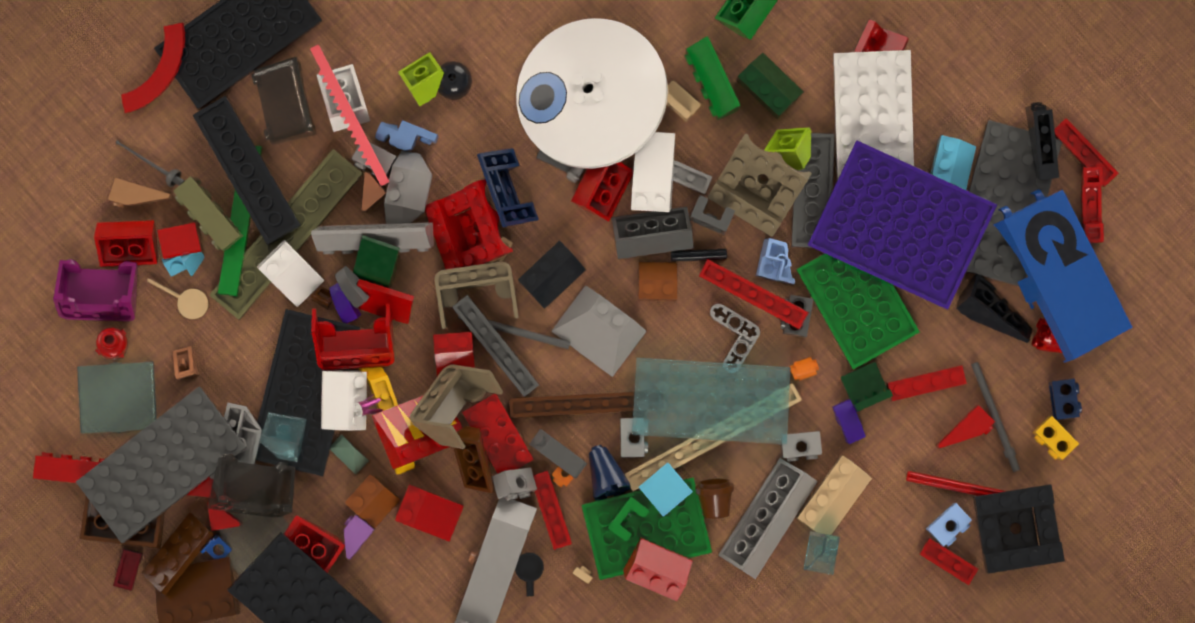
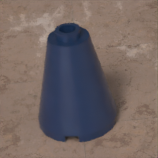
M602 445L592 447L591 452H589V462L595 500L607 499V496L612 495L614 497L628 491L631 487L630 482L607 447H602Z

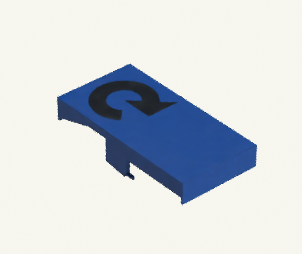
M1038 189L1031 192L1036 198V202L1013 214L1008 206L998 209V211L1003 213L1004 219L994 224V227L996 226L1019 258L1028 276L1018 281L1026 303L1028 302L1031 309L1034 308L1032 303L1037 302L1066 359L1063 361L1065 363L1082 356L1133 327L1064 191L1061 190L1048 197H1044L1042 191Z

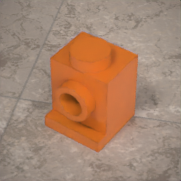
M558 466L552 474L554 476L552 481L560 487L563 485L567 487L574 477L570 474L567 477H563L561 475L563 469Z

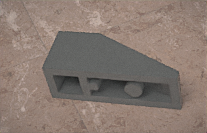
M542 429L538 431L529 443V445L575 479L587 465L584 460Z

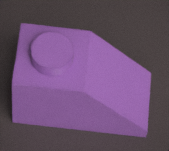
M351 515L344 523L346 525L344 529L346 557L349 560L353 558L375 530L358 515L354 517Z

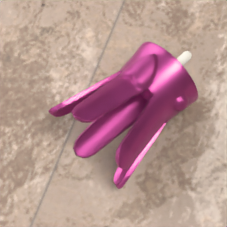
M372 394L364 401L356 402L353 412L358 417L382 412V409H368L379 403L381 399L376 398L367 401L374 396Z

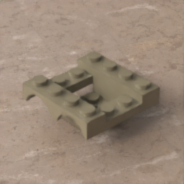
M745 133L707 198L725 209L728 207L735 210L734 214L773 237L812 173L793 169L783 160L781 154L776 151L768 152L760 149L751 142L749 135ZM765 174L769 181L761 180L759 175Z

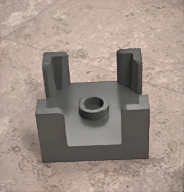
M700 195L690 216V221L725 235L735 210L727 207L721 220H717L716 216L703 213L708 198Z

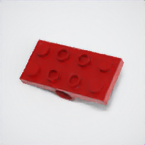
M493 393L462 411L470 427L480 428L487 456L497 474L507 470L518 469L534 460L497 394Z

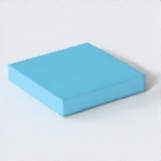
M668 462L639 486V489L663 517L693 492Z

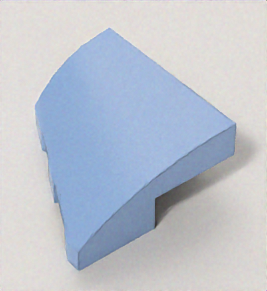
M771 238L764 239L756 276L777 282L795 284V278H792L790 269L792 265L791 260L788 258L787 243Z

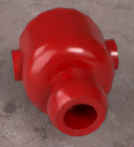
M117 328L102 330L97 337V349L95 351L98 355H102L110 360L124 358L128 349V340L125 336L127 333L123 329L119 330Z

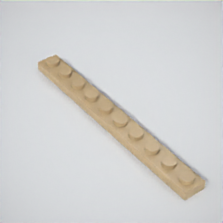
M793 383L625 473L624 475L630 482L632 492L638 489L642 483L667 462L675 469L801 401L802 399Z

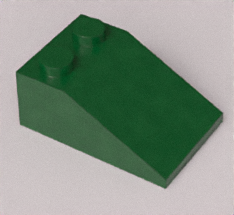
M363 235L353 273L361 280L391 288L395 279L400 248Z

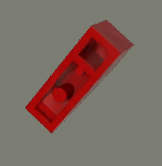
M976 405L936 447L938 449L980 436L983 433L987 435L994 428L992 424L995 421L979 405Z

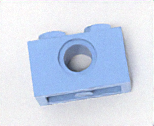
M953 503L926 530L941 546H950L956 540L955 536L959 532L964 533L971 526L969 523L972 519L957 503ZM949 520L955 524V528L950 532L945 527Z

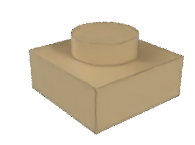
M581 566V568L576 567L573 571L574 575L587 584L593 578L590 575L591 571L584 566Z

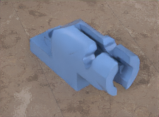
M403 120L399 128H397L398 125L381 122L375 138L382 142H385L390 137L389 144L404 151H412L418 137H420L421 142L428 145L431 142L436 144L439 138L438 134Z

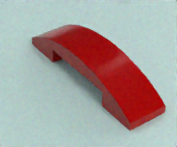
M1102 166L1082 168V228L1090 243L1104 242L1101 186H1103Z

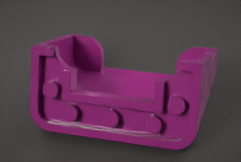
M60 260L53 297L58 315L68 320L133 321L136 313L137 263L125 261L119 265L118 270L81 269V266L75 260Z

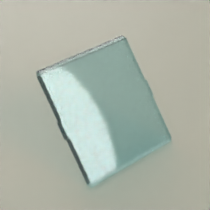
M114 362L109 363V365L77 367L81 434L100 432L121 433L131 430H143L157 419L154 362L124 364Z

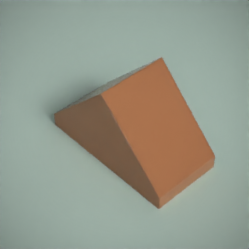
M365 172L362 211L367 213L386 197V192L368 172Z
M191 346L173 351L176 379L183 380L199 375Z

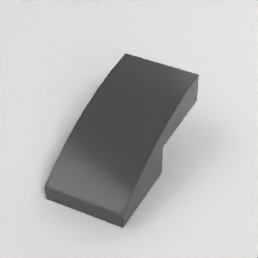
M347 266L336 272L335 277L342 292L356 309L369 299V296L356 285L359 278Z

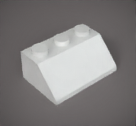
M359 370L322 371L321 429L366 430V415L358 417L353 410L356 402L367 399V372Z

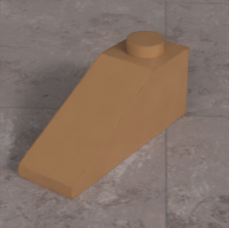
M115 178L108 200L113 202V206L124 209V206L134 207L172 200L173 196L162 191Z

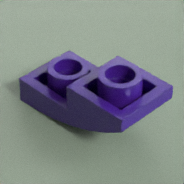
M338 283L329 288L334 306L343 323L347 324L361 316L358 308L356 309L347 299Z
M850 399L832 406L837 423L841 426L847 444L866 437Z

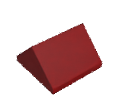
M198 221L157 230L164 259L202 252L200 224Z

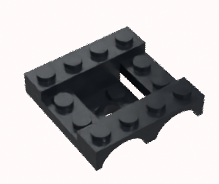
M1052 484L973 496L985 572L987 574L1065 561L1057 527ZM1032 507H1033V509H1034V515H1035V521H1036V527H1037V532H1038V538H1039V544H1040V545H1038V540H1037V534H1036V528H1035V523H1034V517H1033ZM1013 523L1020 525V532L1017 534H1013L1010 530Z

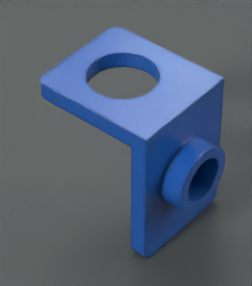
M216 534L204 546L201 553L203 554L206 551L214 559L225 558L232 548ZM220 544L224 547L222 555L214 553L213 548L215 545Z

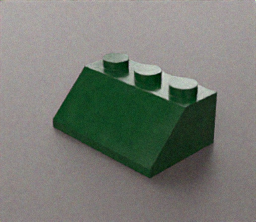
M764 53L753 60L736 79L776 119L804 93Z

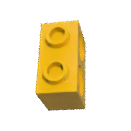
M1053 416L1045 419L1032 432L1035 435L1034 439L1041 446L1045 445L1049 449L1047 451L1048 454L1055 460L1057 458L1063 460L1079 445ZM1046 427H1049L1052 431V435L1049 438H1046L1043 434V430ZM1059 441L1065 443V450L1062 452L1057 449Z

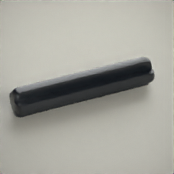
M727 249L671 252V261L673 262L727 259Z

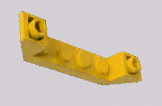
M382 367L359 368V371L367 372V383L372 394H374L373 398L381 399L376 404L377 409L384 411L398 405L388 375ZM412 462L394 469L396 475L415 469V463Z

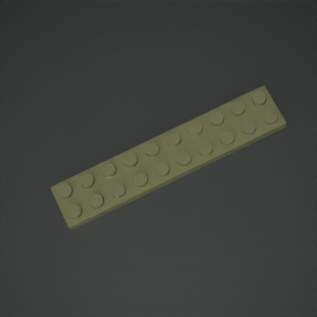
M333 149L288 202L301 227L269 246L262 235H260L245 252L238 297L218 294L219 284L211 292L210 296L240 320L271 284V281L257 266L283 240L298 252L310 238L311 231L321 225L363 173Z

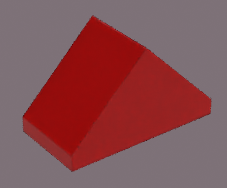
M213 500L207 503L211 531L242 526V521Z

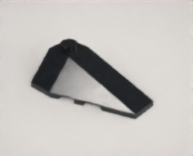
M975 274L959 296L956 309L972 321L1028 343L1032 328L1018 312H1012L1007 305L1008 301L1005 298L1001 299L994 292L996 288L981 275Z

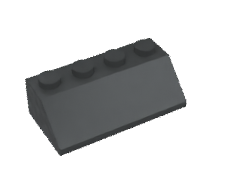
M687 207L674 208L670 212L653 211L612 217L618 259L694 248Z

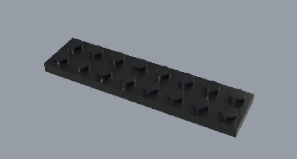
M224 96L193 115L195 121L266 244L269 246L301 227L300 222L228 98Z

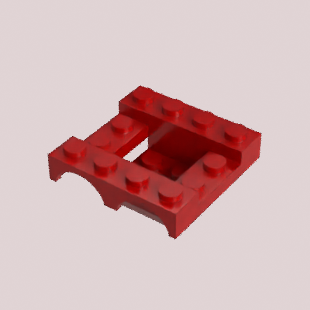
M486 179L475 181L460 191L426 205L425 213L429 223H433V235L445 269L486 264L513 252L512 248L506 246L501 240L502 235L498 227L500 220L498 213L491 207L490 202L487 201L485 196Z

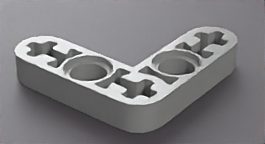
M715 304L710 309L711 318L739 335L723 362L724 371L734 374L740 369L758 339L760 329L756 324L722 304ZM720 307L723 314L731 313L726 323L722 322L724 317L719 315L717 318L714 316V309H719ZM732 317L739 318V327L733 328L730 326L729 321ZM744 322L747 323L746 328H755L756 336L748 337V332L744 329L742 333L739 332ZM739 343H743L747 347V351L744 354H739L736 351V346ZM733 352L737 357L742 358V360H736L734 364L735 366H737L736 369L732 368L731 370H728V365L726 364V362H731L733 360L734 356H731V353Z

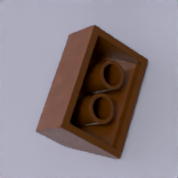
M465 426L457 432L465 448L453 447L464 488L493 493L492 472L480 428Z

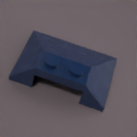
M514 148L477 154L502 227L538 221L539 218L533 202L520 204L509 174L510 170L520 166Z

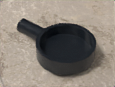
M535 553L522 554L515 568L517 576L521 580L526 581L527 597L534 596V581L539 579L544 571V563Z

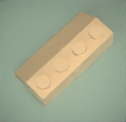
M841 455L796 518L825 540H828L872 478L849 459Z

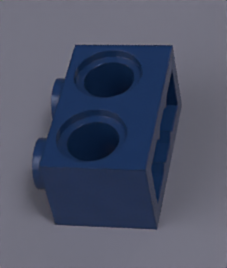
M1075 379L1048 382L1053 417L1056 420L1080 417L1079 413H1082L1081 402H1078L1077 394H1079L1078 382L1075 383ZM1063 384L1069 388L1067 395H1063L1060 391ZM1066 403L1072 408L1070 414H1066L1063 411V406Z

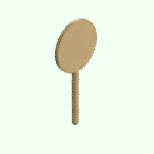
M150 278L147 279V282L178 298V310L184 317L198 319L206 313L208 299L202 291L188 289L179 295Z

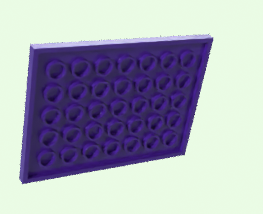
M856 140L808 242V246L948 310L997 204Z

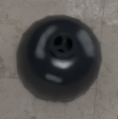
M455 61L446 62L440 67L444 74L438 89L439 94L450 100H457L466 96L472 86V75L469 69L462 63Z

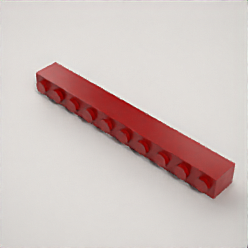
M42 452L41 456L35 455L33 479L76 483L77 480L104 459L99 458V462L91 461L92 457L80 456V460L72 459L73 455L61 454V458L53 457L54 453ZM209 477L187 495L228 499L230 482Z

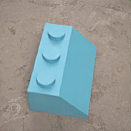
M941 135L938 139L930 174L966 190L976 146L960 139Z

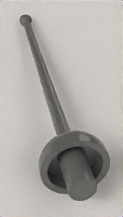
M116 141V144H119L166 175V184L169 187H173L175 184L180 186L185 181L180 178V170L173 169L167 172L121 144L120 141Z

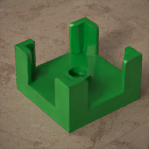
M631 496L608 526V529L626 542L632 534L620 524L622 522L626 523L631 517V509L643 518L650 511Z

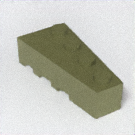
M190 176L173 191L176 194L174 198L181 206L184 204L187 207V214L193 220L197 219L201 224L199 226L201 231L205 235L209 234L213 239L211 242L215 248L226 251L243 235L227 215H223L224 211L215 201H211L212 195L203 186H199L202 184L200 179Z

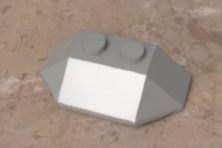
M401 151L392 165L384 202L386 224L412 223L425 212L432 173L421 154Z
M227 402L224 418L247 448L212 474L210 478L231 482L254 468L263 430L246 406Z

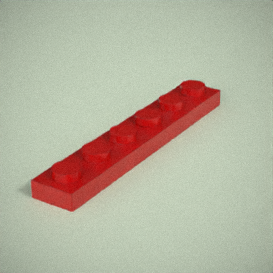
M708 259L699 274V277L798 329H801L809 312Z

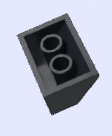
M559 240L518 279V282L545 309L586 269Z

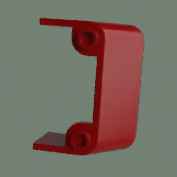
M390 303L386 304V317L376 319L373 324L374 329L336 331L332 323L327 321L318 322L317 311L312 309L311 332L318 367L323 370H339L392 365L395 361Z

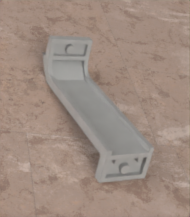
M506 498L499 499L455 623H496L537 508L516 500L507 501Z

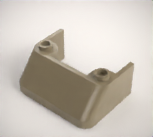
M500 261L439 271L435 276V286L442 329L447 327L444 308L456 304L458 300L457 290L495 285L496 293L499 297L504 299L512 298L514 317L519 318L511 266L507 262Z
M449 365L440 372L412 411L410 420L415 427L438 444L464 449L465 445L451 423L466 402H478L486 392L502 394L503 390L490 370Z

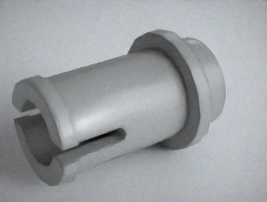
M572 167L570 171L566 172V178L576 183V181L580 180L579 177L585 168Z

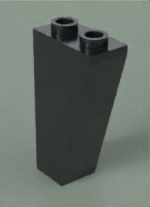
M1042 102L1031 103V106L1025 107L1036 178L1039 180L1059 178L1053 110L1042 104Z

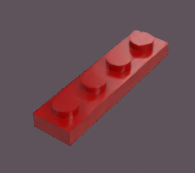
M1067 118L1054 129L1055 137L1060 139L1062 144L1084 167H1103V187L1119 174Z
M960 365L889 382L887 386L893 395L890 397L892 402L964 385L967 382L963 366Z
M545 471L533 475L537 487L535 494L553 549L556 550L571 545L572 541L549 472Z

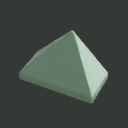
M342 434L331 445L330 450L355 474L369 462Z

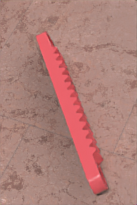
M319 44L310 48L321 69L318 74L319 76H324L322 82L328 83L326 89L331 90L329 95L335 96L333 103L339 104L336 109L342 110L340 116L346 118L344 124L350 125L347 130L353 131L351 138L357 139L354 143L355 145H360L358 151L364 152L361 157L367 158L365 165L371 166L381 186L389 183Z

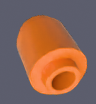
M811 357L796 361L793 365L789 366L793 379H799V381L817 375L816 371L819 370L816 359L812 360Z

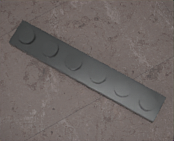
M468 295L452 306L524 397L539 386L536 379Z

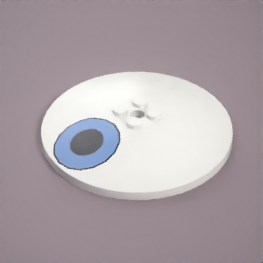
M583 19L554 30L543 38L529 54L522 67L517 84V109L525 132L544 154L555 161L571 167L601 168L627 159L650 140L657 130L666 109L668 83L666 72L658 53L651 43L638 31L613 20ZM586 85H593L591 93H584Z

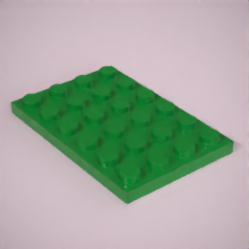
M823 254L796 269L852 370L920 333L893 284L828 254Z
M694 477L683 480L693 492L664 517L641 490L581 505L600 580L624 574L623 570L640 538L687 558L712 553L699 497L695 492ZM631 496L650 511L643 518L631 509V517L626 523L622 522L620 524L632 534L626 542L608 529V526Z

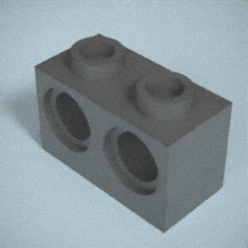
M790 295L789 299L785 300L792 304L797 301L801 302L803 310L809 312L801 329L794 331L783 320H781L780 329H784L783 334L806 338L813 299Z

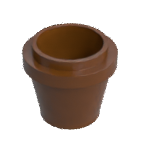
M722 478L700 481L695 486V492L699 496L704 518L718 519L730 515L731 496L734 491V484L730 480Z

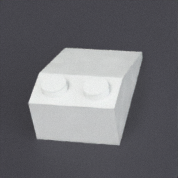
M353 64L332 70L360 124L369 122L370 118ZM317 74L333 132L348 128L350 125L344 124L346 118L340 116L342 110L336 109L339 104L333 103L335 96H330L331 90L326 89L328 83L322 82L324 76Z
M285 240L257 266L296 307L325 281Z

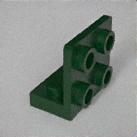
M875 362L840 378L856 412L893 396L891 390L887 389Z

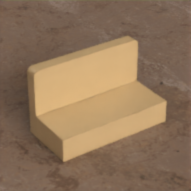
M674 80L670 82L666 105L687 122L701 104Z

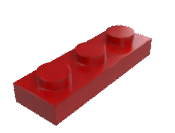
M928 538L919 553L920 556L967 585H970L979 570L930 538Z

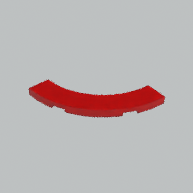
M184 23L163 26L164 49L161 60L154 73L145 83L128 93L121 94L124 113L134 112L146 107L157 97H160L170 86L182 62L181 58L183 48L185 47Z

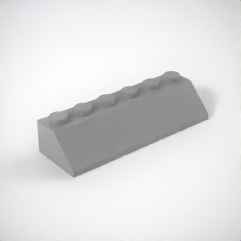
M433 223L319 226L311 231L316 250L323 251V254H334L335 251H342V254L353 253V250H359L363 235L399 247V252H409L410 249L417 248L418 252L429 251V248L434 246Z
M780 458L720 551L719 556L756 579L818 481Z

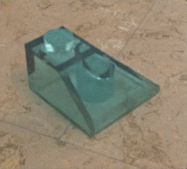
M269 412L260 442L278 459L297 462L302 448L307 419Z
M810 531L803 570L834 575L840 537Z

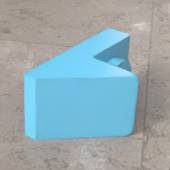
M202 252L168 259L163 258L162 262L171 277L186 269L193 276L205 256Z

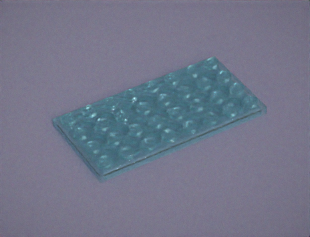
M637 358L632 435L787 444L790 367Z

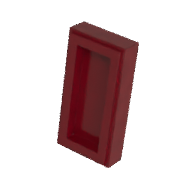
M123 548L113 586L133 591L143 553Z

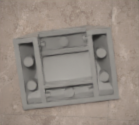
M585 285L551 332L562 340L571 342V347L613 377L647 331L627 314Z

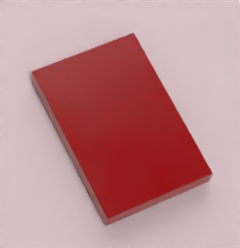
M359 279L357 286L369 296V299L359 306L358 309L386 317V304L390 303L392 320L409 324L415 296Z

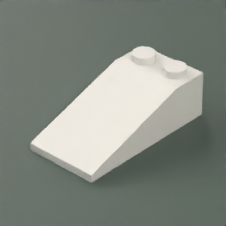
M655 132L650 140L635 153L631 210L670 212L672 206L675 133Z

